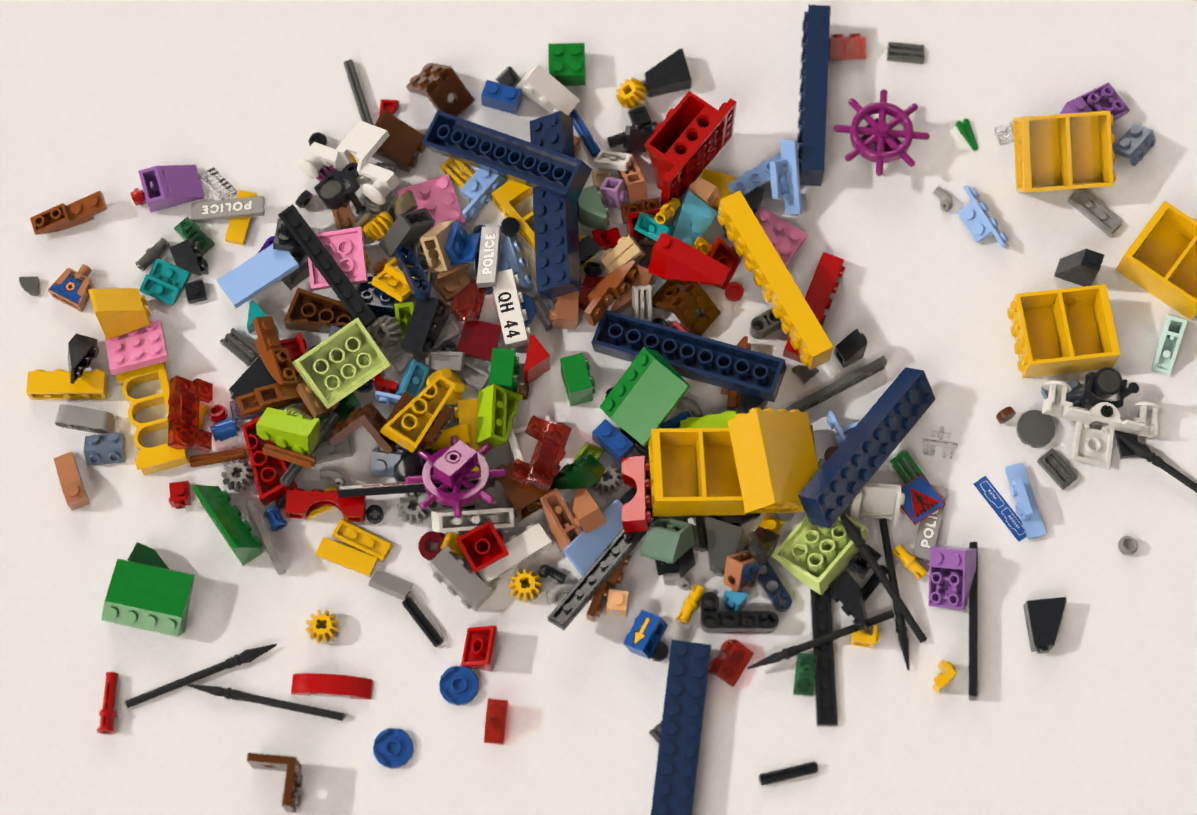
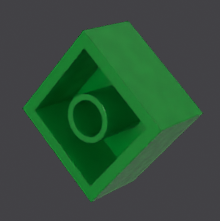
M585 43L548 44L549 74L563 86H585Z
M493 348L489 386L495 384L517 393V375H519L520 364L519 357H516V350Z
M583 353L560 358V372L570 406L592 401V396L595 394L594 378L590 376L589 361L587 358L584 359Z

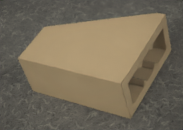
M455 220L439 222L420 237L431 273L449 270L452 260L445 251V245L452 224L456 222Z

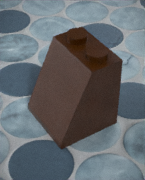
M383 110L374 126L387 130L390 136L374 153L372 158L409 173L412 168L416 167L419 154L423 153L426 148L422 144L424 135Z
M511 463L501 464L496 468L507 470L505 476L494 477L495 486L507 505L514 507V516L518 522L543 508L540 497L551 491L549 487Z

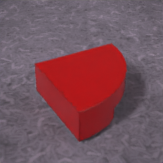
M381 99L379 116L383 110L393 115L399 107V100Z

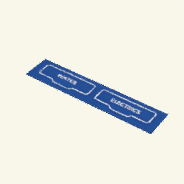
M984 476L975 482L974 486L1018 542L1027 537L1022 521L988 478Z

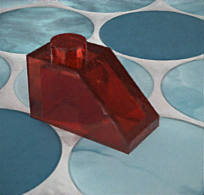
M586 274L579 293V308L585 311L590 304L587 296L605 277H590Z
M477 278L454 297V301L451 304V312L458 321L479 320L487 288H478L476 284Z
M488 698L484 743L504 745L509 709L508 700Z

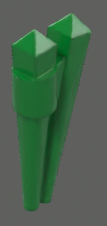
M964 118L963 122L956 121L957 129L972 150H978L969 119Z

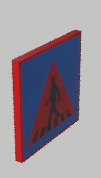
M923 474L901 487V493H905L904 505H900V507L914 525L946 505Z

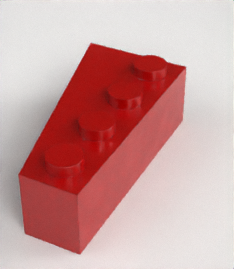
M257 417L244 424L242 430L255 476L259 499L265 506L280 496L287 494V490L298 488L295 480L288 487L280 483V478L288 467L284 460L263 453L262 449L266 443L275 444L272 441L263 440L257 435L256 424L260 419Z

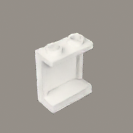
M549 415L545 416V420L514 430L511 427L507 442L515 466L519 469L561 456L562 442L560 437L556 438L555 432L557 428L554 420L550 421Z
M867 482L850 503L849 517L857 522L858 517L885 518L886 520H892V527H896L897 521L901 520L902 517L900 505H904L905 493H901V485Z

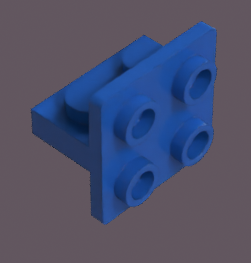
M460 222L452 224L445 245V251L452 260L450 266L469 263L475 260L481 240L480 232L467 235L466 229L462 227Z

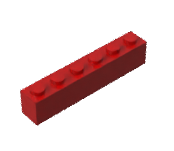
M825 252L822 253L805 296L806 302L821 326H823L826 315H824L825 309L829 310L833 301L830 298L831 294H836L839 283H837L838 277L842 278L846 268L843 266L844 259ZM789 336L783 356L802 363L800 353L792 347Z

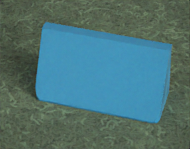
M415 359L409 361L395 395L402 396L404 392H407L415 398L423 388L430 367Z
M726 590L723 595L722 604L730 611H741L747 603L749 594Z

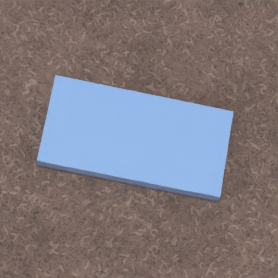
M272 244L216 281L235 308H238L298 269L299 265L289 251L273 249Z
M615 500L602 512L606 520L605 524L587 534L583 530L562 550L582 576L623 530V504L620 500Z

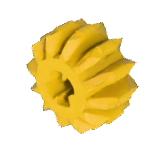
M633 77L630 80L625 79V83H620L621 87L616 89L618 93L616 98L619 104L629 110L633 107L638 108L639 104H643L642 100L647 98V90L644 84Z
M386 211L372 217L363 226V231L367 238L371 241H377L385 236L394 223L393 218Z
M523 569V574L520 571H516L517 577H510V580L513 582L509 584V588L513 589L511 595H517V601L524 597V602L527 603L528 597L534 601V594L540 595L541 591L539 588L542 587V583L538 582L540 580L539 575L534 576L535 571L532 570L527 574V569ZM522 583H524V585L525 583H529V588H527V586L526 589L522 588Z
M317 610L318 616L311 614L312 620L306 621V624L309 626L306 628V632L311 633L310 639L316 638L317 643H320L322 639L325 643H328V637L334 640L335 636L333 633H339L337 626L340 625L339 621L335 620L336 615H329L328 610L323 615L321 610ZM319 625H326V628H320Z

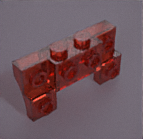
M177 375L170 379L169 414L167 418L169 421V447L177 450L194 449L207 453L212 450V433L199 429L200 401L209 403L213 400L212 383L199 378L191 381Z
M533 415L525 431L526 434L538 440L531 461L526 463L517 458L512 465L508 477L524 486L531 483L546 492L551 487L554 477L561 468L559 463L566 454L564 449L572 428L564 423L549 422Z

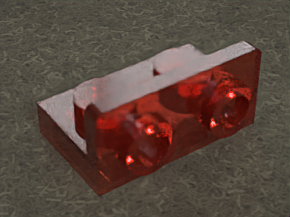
M728 639L721 645L719 655L712 660L708 673L718 676L730 686H735L754 653L738 640Z

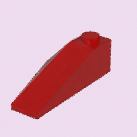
M662 232L652 249L648 272L664 280L700 282V284L722 286L731 268L681 240Z

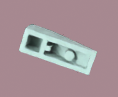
M1166 313L1152 370L1171 374L1188 321L1186 318Z

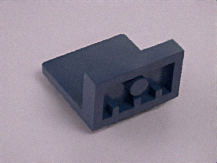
M367 274L368 282L360 284L358 293L377 318L385 315L395 317L394 303L396 299L371 284L372 278L376 275Z

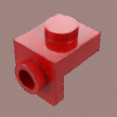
M616 227L607 231L601 229L591 231L593 240L604 251L617 246V241L621 238Z
M384 370L372 378L375 391L396 394L398 382L384 379Z

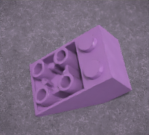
M1108 82L1067 102L1060 114L1110 111L1115 122L1130 110Z
M196 165L154 166L138 171L150 212L205 198Z
M944 545L930 547L928 606L965 610L976 570V548Z

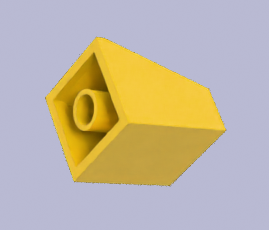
M138 288L88 290L94 312L107 340L151 325L148 318L151 316L148 303L144 294L140 295Z

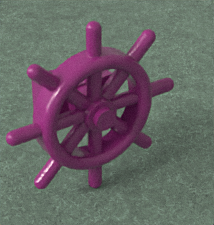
M885 89L880 91V102L871 103L864 107L854 98H850L848 103L857 112L851 126H834L835 132L850 133V141L854 149L845 156V160L850 162L860 155L871 162H875L877 176L883 174L884 163L893 162L899 158H902L908 166L914 167L915 161L906 153L911 146L912 139L928 140L930 137L927 132L913 131L909 115L918 109V105L913 103L903 111L898 106L887 103V90ZM879 113V118L877 117L875 120L870 116ZM886 114L894 117V119L886 123ZM863 119L868 123L865 127H858ZM899 123H901L904 131L892 130ZM898 138H905V139H904V141H903V143H902Z
M453 435L450 438L451 446L441 449L433 455L424 449H419L418 455L426 460L422 475L408 476L405 478V482L407 484L423 483L424 489L429 496L420 504L422 510L427 509L436 501L446 506H454L455 518H460L462 516V506L472 503L478 498L483 499L489 504L495 502V498L485 492L489 485L490 477L505 476L507 470L504 468L489 469L488 463L483 456L491 450V444L486 443L481 449L476 451L462 441H458V437ZM476 466L480 469L478 471H471ZM480 478L476 485L468 480ZM441 481L443 482L438 488H436L432 483ZM464 486L468 490L461 492V487ZM449 488H453V493H447L445 491Z

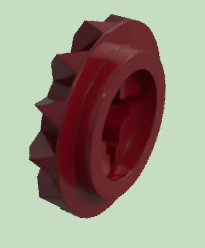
M435 531L425 533L420 538L418 544L421 556L427 561H432L442 550L441 546L446 535ZM429 541L433 542L434 544L439 543V545L437 546L439 552L435 551L434 549L429 550L431 548Z

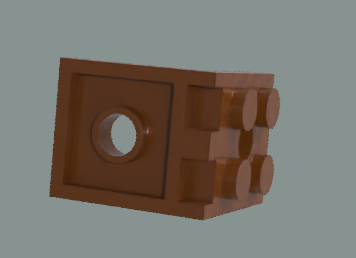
M428 63L406 85L409 92L426 95L436 110L456 117L475 101L451 66ZM453 93L454 99L449 103L448 95Z
M667 280L652 297L653 308L674 313L689 333L699 336L721 314L701 285L694 281ZM699 308L700 314L696 317L695 311Z
M404 392L384 422V425L409 404L414 397ZM446 405L440 410L417 446L418 448L424 449L428 445L432 446L442 434L439 430H442L452 418L450 413L453 409Z
M369 402L361 409H354L346 420L344 418L339 420L334 425L335 428L330 432L331 436L328 439L331 445L334 446L363 425L386 454L392 452L397 444L380 433L386 419L372 402Z
M248 753L247 762L254 769L286 771L282 807L287 813H295V809L299 808L300 805L298 787L301 788L303 783V775H301L302 765L299 764L300 762L297 760V757Z

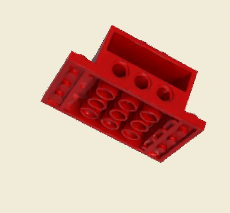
M689 91L674 109L671 108L668 111L666 119L657 124L655 132L644 145L652 162L657 188L662 191L661 207L672 198L680 200L681 195L689 189L691 183L700 176L703 169L710 164L732 137L737 105L735 100L730 98L727 103L724 102L719 110H717Z

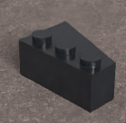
M437 298L417 299L401 348L407 353L427 358L452 312L451 309Z

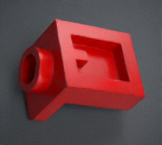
M189 481L169 483V503L171 507L183 509L191 505Z

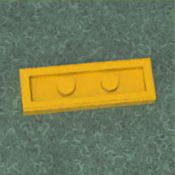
M239 190L237 198L256 197L258 195L257 193ZM252 217L230 219L225 242L244 246Z
M467 423L440 430L442 434L432 446L428 445L424 449L430 448L434 453V451L450 447V438L453 435L458 437V441L460 440L466 445L472 444L471 425Z
M340 519L332 534V538L376 557L382 562L385 561L393 547L392 543L343 519Z
M323 537L316 552L317 557L367 577L371 576L378 561L376 557Z

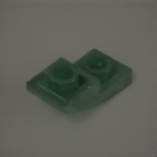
M188 216L174 228L184 241L196 239L201 245L202 256L215 246L214 241L202 232L200 227Z
M797 653L793 695L813 697L817 655Z

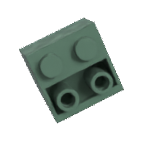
M596 185L582 190L577 200L578 219L581 224L589 228L607 231L610 214L608 208L602 204L604 201L601 191L597 190Z
M659 516L648 526L640 552L641 556L673 564L695 544L692 524Z

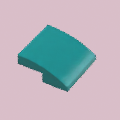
M157 258L149 275L146 274L139 291L173 306L185 288L184 284H187L191 273Z

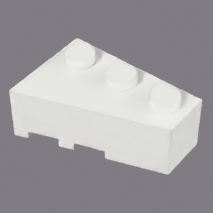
M539 64L529 70L515 87L522 89L524 96L550 113L562 111L569 115L580 101L579 98Z

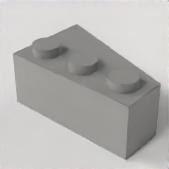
M446 545L430 562L434 573L432 576L439 583L444 582L448 586L447 590L453 596L458 595L462 599L461 603L466 608H472L476 611L492 595L491 589L474 572H471L464 566V562L461 559L458 560L450 553L451 549Z

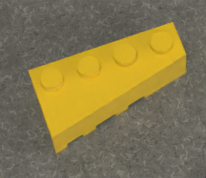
M440 374L380 430V433L413 453L456 384Z

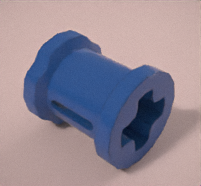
M279 506L271 507L263 513L268 518L272 531H279L288 524L286 520H283Z

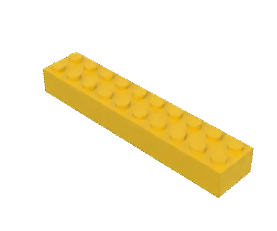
M739 190L721 199L718 208V222L726 228L728 239L735 243L737 254L745 260L744 265L748 272H752L756 286L761 287L765 301L772 306L773 315L776 319H780L782 330L790 336L791 345L794 350H798L800 353L802 364L804 366L807 365L809 370H812L830 361L833 350L832 343L741 191Z

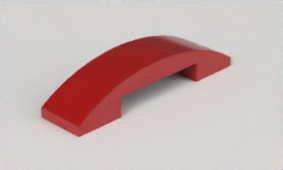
M293 674L291 694L346 696L351 699L371 700L373 680L338 674Z

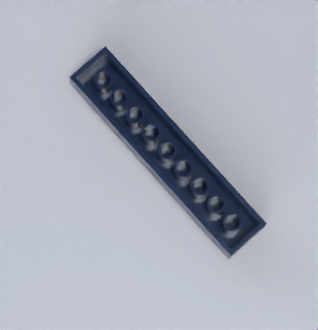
M809 5L808 11H804V19L802 21L803 36L800 60L802 66L800 69L801 85L799 87L800 101L798 112L800 113L798 117L799 134L797 135L800 185L821 186L824 173L831 6Z
M437 110L422 141V144L433 152L574 203L577 202L592 171V168L582 160Z
M558 111L531 120L530 142L575 158L573 119L564 112ZM532 188L537 293L552 299L580 291L581 273L577 202L574 203Z
M606 310L600 319L591 342L595 352L633 362L642 348L646 347L658 351L680 376L775 402L786 371L785 359Z
M905 367L798 494L812 525L830 528L936 400L924 370Z
M671 641L651 815H692L711 653L710 644Z

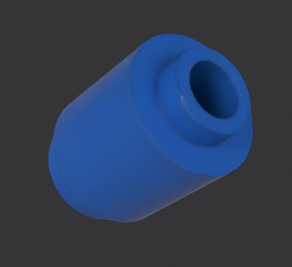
M231 417L214 423V426L210 427L214 440H220V442L237 436V431H240L237 420L232 421Z

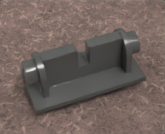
M307 254L297 262L299 265L298 269L281 279L290 290L310 275Z

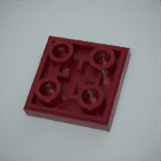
M465 318L456 352H464L466 357L491 362L492 349L498 347L501 336V325Z

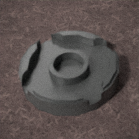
M1030 410L1024 413L1018 420L1016 427L1017 436L1021 442L1033 448L1044 447L1049 444L1056 430L1055 423L1050 415L1042 414L1040 410Z

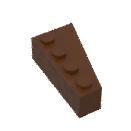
M297 288L284 323L288 330L329 333L331 325L343 328L353 321L354 318L341 301Z

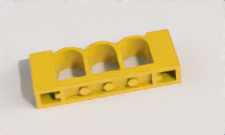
M509 180L491 193L492 201L506 218L513 217L520 223L518 232L535 251L534 231L529 227V225L534 223L533 211L522 218L513 208L525 198L533 196V189L530 186ZM578 229V232H579V241H580V240H582V239H583L584 237H586V236L583 235L582 237H580V231H579V229Z
M165 362L116 374L117 383L121 382L122 392L128 404H130L128 417L136 429L134 442L139 450L136 451L138 458L135 459L137 470H141L143 475L188 464L187 451ZM160 379L162 393L138 399L130 397L131 389L134 386ZM165 403L168 417L147 423L135 421V417L140 410ZM171 427L174 442L151 448L141 446V441L146 434Z

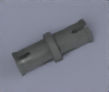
M161 238L152 248L146 250V253L135 262V265L144 272L155 259H159V256L170 247V244H166L167 241Z

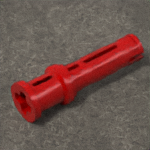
M106 672L103 707L99 711L100 725L97 728V733L115 734L114 720L117 717L115 701L119 676L116 672Z

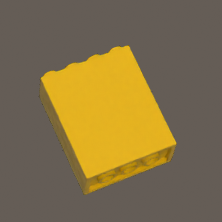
M1092 111L1013 117L1016 191L1038 192L1114 186L1113 182L1116 181V173L1113 171L1115 154L1112 152L1114 134L1111 133L1114 119L1111 112Z
M1164 200L1123 255L1116 271L1189 320H1192L1195 315L1197 316V221Z
M1106 284L1019 293L1015 295L1013 301H1011L1010 308L1007 309L1008 319L1012 321L1011 335L1015 337L1016 341L1014 351L1019 357L1017 363L1018 371L1022 372L1023 378L1093 371L1105 367L1113 368L1121 355Z
M753 408L749 410L750 413L736 414L734 419L728 420L745 513H798L804 511L798 494L819 471L808 412H799V409L790 411L779 409L774 411V408L764 410Z
M729 428L651 429L648 450L652 516L746 515Z

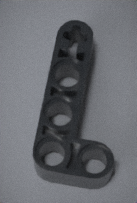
M706 592L701 598L700 625L706 633H772L777 629L779 618L772 611H719V598L714 592ZM711 599L715 604L707 606L704 601ZM711 618L715 621V624L708 626L705 620ZM730 618L734 620L735 624L728 626L724 621ZM748 618L752 619L755 624L753 626H748L745 624L744 620ZM767 619H770L772 623L771 626H769L768 622H766Z

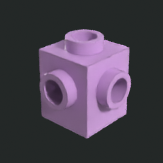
M606 177L599 189L604 199L602 204L607 207L620 208L627 199L624 180Z

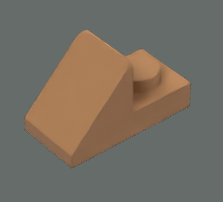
M350 204L346 208L341 207L332 210L338 230L354 227L356 222Z

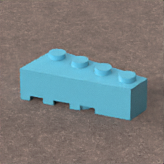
M688 190L681 195V206L675 212L671 226L673 227L671 236L693 246L697 237L703 236L718 212Z

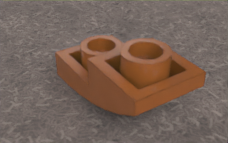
M642 199L639 203L622 204L620 212L623 224H626L627 213L659 208V199Z

